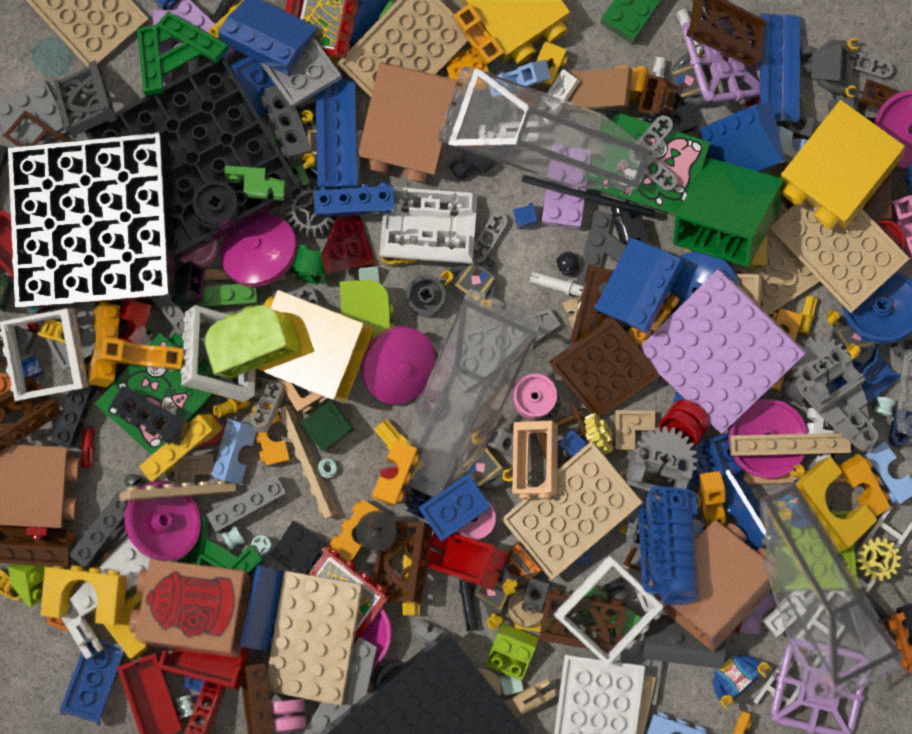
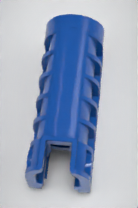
M653 487L647 494L646 500L643 501L644 503L638 508L642 587L648 594L661 595L662 604H689L698 598L693 519L697 515L696 493L684 488ZM657 493L660 499H656L653 495ZM646 523H648V531L644 527ZM647 561H650V569L646 565ZM651 575L653 577V584H656L654 588H651V585L648 584L651 580Z

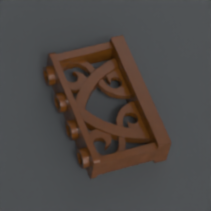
M692 0L693 7L690 27L687 29L686 36L749 67L754 66L763 58V52L761 51L767 20L727 0ZM701 17L705 20L704 23L700 22ZM727 18L737 33L731 36L725 34L722 27L716 21ZM750 31L754 32L753 36H748L747 34Z
M32 375L24 380L26 392L43 390ZM10 389L0 395V453L59 416L61 411L57 401L50 395L39 396L40 398L35 400L27 398L15 401L13 391ZM25 410L19 422L3 423L6 415L11 411Z
M382 520L379 527V543L376 547V563L373 567V582L375 584L379 583L384 587L386 582H388L389 586L387 589H391L396 584L395 589L389 594L391 596L387 602L422 605L433 531L429 524L425 522ZM395 529H400V531L402 532L403 539H401L399 535L395 534L396 538L392 541L393 531ZM406 529H416V533L408 536ZM413 547V553H410L409 548L412 549ZM404 549L406 556L412 560L411 566L403 569L398 576L392 567L391 560L400 550ZM408 572H410L409 580L405 576ZM400 588L407 591L406 597L396 596Z
M0 526V563L69 566L71 558L69 554L76 546L75 530L50 529V535L44 536V540H32V536L26 535V528Z
M552 588V590L547 591L539 637L540 641L589 649L572 632L566 633L564 631L566 626L554 616V611L551 608L555 600L565 602L575 591H572L571 594L564 593V590L560 588ZM599 595L583 596L566 616L569 618L580 610H588L598 624L590 626L584 633L604 652L609 653L621 640L627 604L623 603V600L612 598L609 601L604 600V597ZM595 606H599L602 608L600 609V611H598ZM614 609L618 613V619L611 624H606L605 622L613 616L606 615V610ZM548 614L557 619L552 630L546 629ZM618 626L615 642L610 641L608 628ZM601 629V631H596L598 637L593 638L590 635L592 630Z
M263 663L245 666V670L241 669V672L244 674L241 690L247 734H275L266 665Z

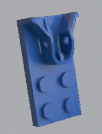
M878 345L875 346L872 358L865 364H860L859 362L853 364L856 371L863 374V377L866 379L862 384L867 404L903 376L901 373H894L878 354ZM841 375L826 387L831 395L848 382Z
M98 639L103 647L99 652L96 651L91 642L87 643V647L92 654L91 657L86 659L81 652L60 708L61 715L63 716L69 714L95 722L96 726L99 727L101 726V716L118 673L117 667L120 666L125 653L120 645Z

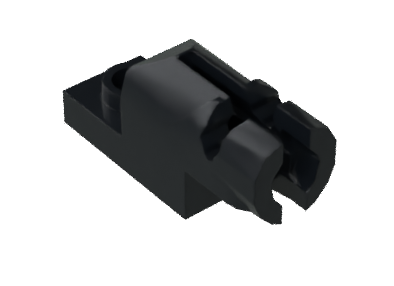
M509 144L497 145L491 154L484 145H474L461 155L464 163L456 160L449 166V169L460 181L475 173L474 170L482 176L509 154L511 147Z
M610 207L613 217H621L616 219L614 223L618 237L623 244L628 243L630 238L651 245L642 216L633 218L635 215L631 211Z

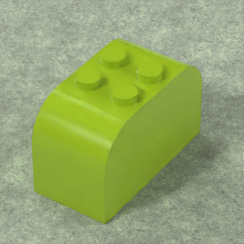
M373 280L340 281L341 315L375 328L370 342L382 331L394 327V323L390 324V319L394 318L393 304H389L387 291L380 283Z
M248 306L243 308L242 312L238 314L226 315L223 320L216 322L209 328L205 338V345L214 374L229 379L301 351L290 317L267 306Z

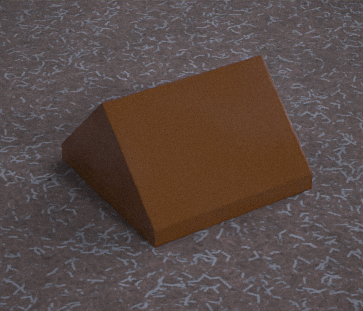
M867 79L858 102V107L877 114L887 99L901 91Z

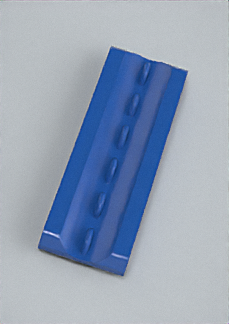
M761 13L760 17L767 20V24L764 29L761 51L763 52V58L760 60L759 104H772L776 122L799 123L800 16Z
M341 79L316 94L317 187H357L355 81L353 79Z

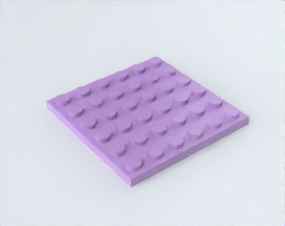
M720 268L640 346L645 356L657 369V372L686 400L698 404L708 415L710 423L721 434L806 353L795 340Z

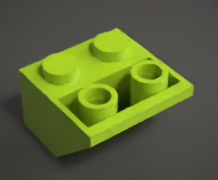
M12 564L8 567L11 585L27 606L32 608L42 601L45 567L50 566Z
M501 623L485 666L522 681L539 637Z

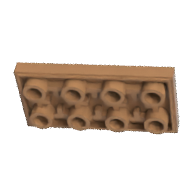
M621 67L569 72L580 82L560 111L628 107L632 68Z

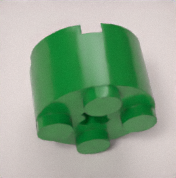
M298 245L295 260L287 274L291 276L293 273L296 275L295 279L317 285L318 281H320L321 285H324L328 274L321 258L323 250H317L316 252L310 250L308 246Z

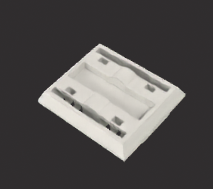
M394 187L396 202H399V204L396 203V213L383 214L380 257L471 264L473 262L478 194ZM419 203L421 207H414L413 204ZM440 205L448 206V208L440 209ZM401 209L409 210V212H403ZM450 213H458V215L452 216Z

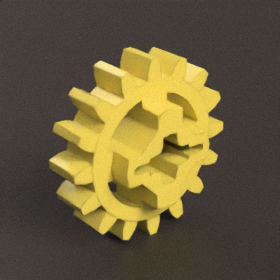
M596 413L585 417L588 441H592L603 455L613 452V434L605 420H601L600 416Z
M879 537L875 538V543L871 539L867 540L868 546L862 544L861 547L864 551L857 553L861 556V559H858L857 562L862 563L859 570L865 569L864 576L870 574L871 580H875L878 577L879 581H883V576L886 579H890V573H897L894 568L901 566L897 563V560L902 558L901 556H896L899 549L892 548L894 546L893 542L887 544L886 538L880 542ZM877 546H882L888 551H881ZM868 551H869V552H870V557H869V560L866 561V556H867V553H868ZM877 556H882V557H883V559L881 560V563H880V562H878V563L875 562V559H877ZM892 557V562H891V565H890V567H889V566H888V561H889V558ZM876 567L881 573L874 572L870 568Z

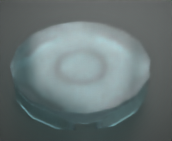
M50 37L36 43L31 57L35 69L47 76H56L64 72L69 66L71 59L67 45L60 39Z

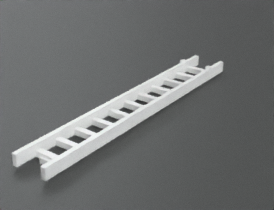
M891 507L881 514L861 545H867V540L870 539L875 543L872 537L880 526L898 539L893 546V549H898L912 530V522L909 523L902 535L886 525L883 521L892 509ZM861 545L855 552V561L861 559V556L857 554L859 551H863ZM877 546L881 551H888L882 546ZM871 567L875 572L881 573L878 568ZM857 577V583L865 588L864 590L868 593L878 577L875 580H870L868 584ZM829 590L826 594L828 600L834 592L847 601L852 598L842 590ZM823 602L819 604L797 638L807 639L804 635L812 624L831 637V631L815 620L822 609H826ZM841 624L837 628V637L844 628ZM832 637L827 642V644L832 643ZM815 650L819 653V656L812 665L818 666L826 653ZM793 653L792 659L804 667L800 658ZM783 658L754 699V703L757 704L766 690L771 692L770 695L774 697L776 689L770 685L777 674H780ZM789 674L787 675L788 678L795 679ZM795 685L797 688L789 699L784 695L782 696L781 702L786 703L784 707L795 700L800 686Z

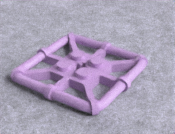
M727 18L716 21L720 26L732 24ZM690 21L683 24L682 31L691 58L690 65L694 68L700 91L705 101H741L743 98L760 96V61L755 64L759 78L758 81L746 71L745 64L696 41L703 47L706 58H700L696 51L694 39L686 36L687 29L690 27ZM750 31L747 35L753 36V32ZM702 65L709 66L712 75L709 86H707ZM735 78L743 79L754 89L741 91ZM726 79L730 92L715 94L714 90L719 80Z
M793 637L789 640L786 647L780 674L776 678L778 682L770 717L773 721L782 725L803 729L810 734L813 732L819 734H852L861 701L864 700L863 692L868 671L859 675L855 694L842 691L843 683L835 687L833 670H829L832 660V643L824 644L804 638L795 639ZM800 646L825 652L822 668L811 665ZM837 647L839 656L858 660L848 668L838 672L839 678L869 664L870 659L868 656L860 652ZM794 650L805 667L802 681L787 677ZM785 683L800 686L797 700L779 710ZM820 683H823L825 691H821V693L818 694V690L816 689V687L820 685ZM840 696L853 699L847 726L837 711ZM800 705L812 707L809 722L783 717ZM819 709L831 712L841 730L816 725Z

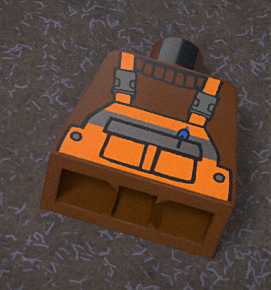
M646 74L638 111L655 115L672 114L673 108L678 104V97L676 96L677 86L663 77Z
M520 541L516 542L510 549L503 565L510 573L520 577L517 586L543 570Z

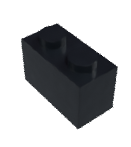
M188 261L175 271L176 296H172L171 302L185 310H189L200 302L203 296L205 269L192 261Z

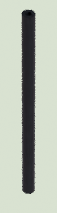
M524 174L522 176L521 182L649 217H654L655 210L532 176Z

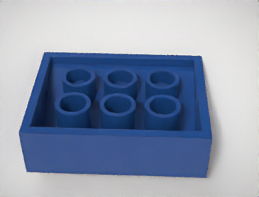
M244 0L227 17L218 34L220 41L226 43L228 47L289 76L318 30V27L263 0Z
M755 104L700 128L702 139L710 142L707 152L712 159L730 162L736 166L757 172L785 162L772 104Z
M630 238L594 309L648 335L684 265L683 261L661 249Z
M257 566L240 646L267 651L272 647L274 636L272 634L276 624L284 571Z

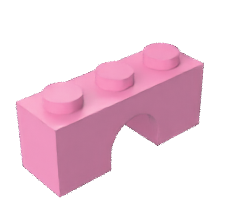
M910 195L892 201V217L894 223L903 230L905 236L904 251L911 260L912 196Z

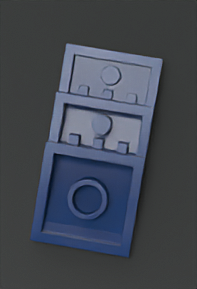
M728 433L700 442L690 450L697 452L692 455V458L698 459V462L693 463V466L697 469L693 470L686 489L700 485V474L720 471L722 476L728 470H743L738 466L733 457L730 456ZM679 461L678 467L681 471H684L685 465Z

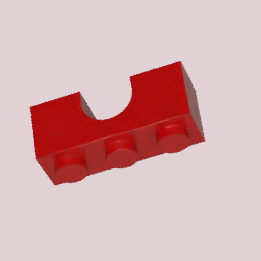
M124 300L120 302L119 317L126 319L128 328L123 335L118 336V340L134 344L141 343L145 335L147 320L151 315L150 309L152 305L137 300Z

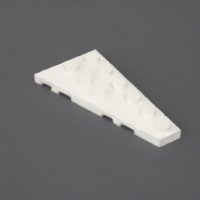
M127 536L99 568L102 569L101 572L108 573V570H119L120 574L127 575L126 591L137 586L138 574L141 569H148L150 558L141 554ZM186 555L169 562H178L181 559L185 558ZM85 582L70 599L80 617L97 609L96 592L90 583Z

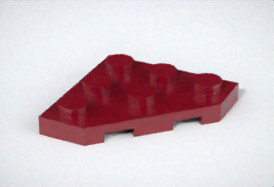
M360 215L337 216L321 254L327 274L369 267L376 264Z

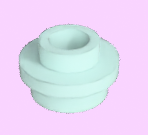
M326 458L319 462L317 471L321 477L331 478L337 472V465L333 460ZM324 466H328L330 471L326 472Z

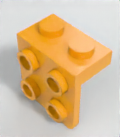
M473 47L458 51L445 64L449 78L459 80L455 98L466 95L475 68L483 71L490 77L487 65L485 66ZM478 76L472 93L490 89V85Z

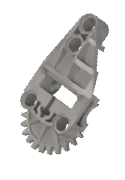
M816 336L815 341L809 337L808 343L803 340L801 347L806 353L791 367V370H797L794 373V377H797L795 385L799 389L798 391L824 420L861 451H869L878 440L879 435L878 431L872 426L874 423L873 418L869 420L867 400L862 388V384L866 380L863 377L864 375L854 368L853 359L846 352L847 349H841V343L835 346V339L828 343L827 337H824L823 341H821L819 336ZM842 375L848 383L830 395L826 387L827 383H831Z
M664 426L661 433L659 427L655 428V434L651 430L647 431L649 438L645 435L641 436L644 443L640 441L636 443L639 447L633 450L634 453L631 456L625 481L642 501L646 500L651 488L659 487L642 482L644 472L657 474L660 468L659 476L675 480L674 488H687L693 470L697 469L693 466V463L698 462V459L692 458V455L697 452L690 451L694 444H686L689 437L686 436L681 439L682 431L675 435V428H671L668 433L667 427ZM642 450L647 452V460L641 457ZM661 457H663V460L666 461L665 464H663V461L660 460ZM679 461H681V462L684 463V465H685V470H684V471H681V470L679 469V467H678ZM657 493L653 495L656 499H660ZM637 508L625 518L626 541L633 549L640 548V544H637L634 540V536L636 534L639 535ZM646 523L644 527L648 531V523Z

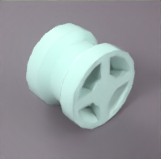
M877 396V406L873 409V413L892 417V408L895 406L896 401Z
M233 526L231 531L222 533L231 551L235 549L236 545L245 543L236 526Z
M263 535L256 536L251 542V545H255L262 556L267 555L272 547L271 541Z

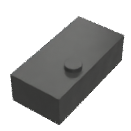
M660 614L656 620L653 618L648 623L649 628L643 633L642 659L722 669L726 655V639L712 652L668 615Z

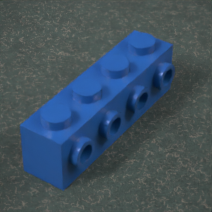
M380 183L378 187L362 184L359 185V188L339 187V189L332 190L331 187H320V190L314 191L315 215L317 217L396 213L395 188L390 186L389 183Z

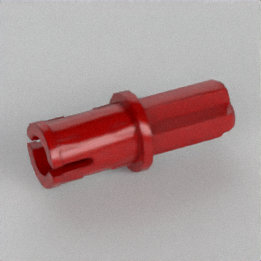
M92 428L82 429V446L79 447L81 449L82 468L93 467V450L96 447H94L95 429Z

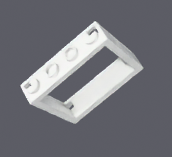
M196 305L185 312V318L183 319L185 325L182 335L184 345L183 365L180 373L182 374L181 385L242 402L247 401L255 395V369L239 375L238 385L197 374L200 320L215 324L223 320L227 314Z
M74 308L0 322L2 331L0 336L4 342L3 353L8 363L7 374L11 378L12 384L10 390L13 391L15 401L89 387ZM61 317L74 384L26 392L14 326Z
M609 555L558 608L554 616L608 666L611 662L614 664L622 656L620 652L624 648L629 649L636 641L634 637L638 633L642 635L649 628L648 623L653 618L656 620L663 612L662 608L664 606L654 595L646 593L642 584L617 560ZM613 566L653 606L607 654L571 621L566 614Z

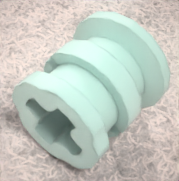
M192 695L175 700L179 706L177 708L178 712H181L179 719H186L192 716L195 703L191 700L193 698Z

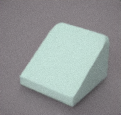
M378 266L358 268L359 280H373L380 283Z
M508 675L499 676L504 696L524 691L520 680Z

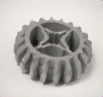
M307 185V191H304L301 187V193L296 195L295 199L291 198L288 200L292 205H286V209L291 210L286 213V217H292L288 220V223H295L292 227L294 231L300 228L299 235H302L305 230L306 237H310V232H313L314 237H317V231L319 230L322 235H325L323 228L330 231L329 223L333 225L335 223L332 217H326L323 222L313 226L314 220L317 218L315 213L311 215L310 220V214L307 209L313 206V202L315 208L314 191L318 190L317 185L314 186V190H311L310 185ZM312 196L308 204L297 206L302 199ZM296 212L307 216V225L298 220Z

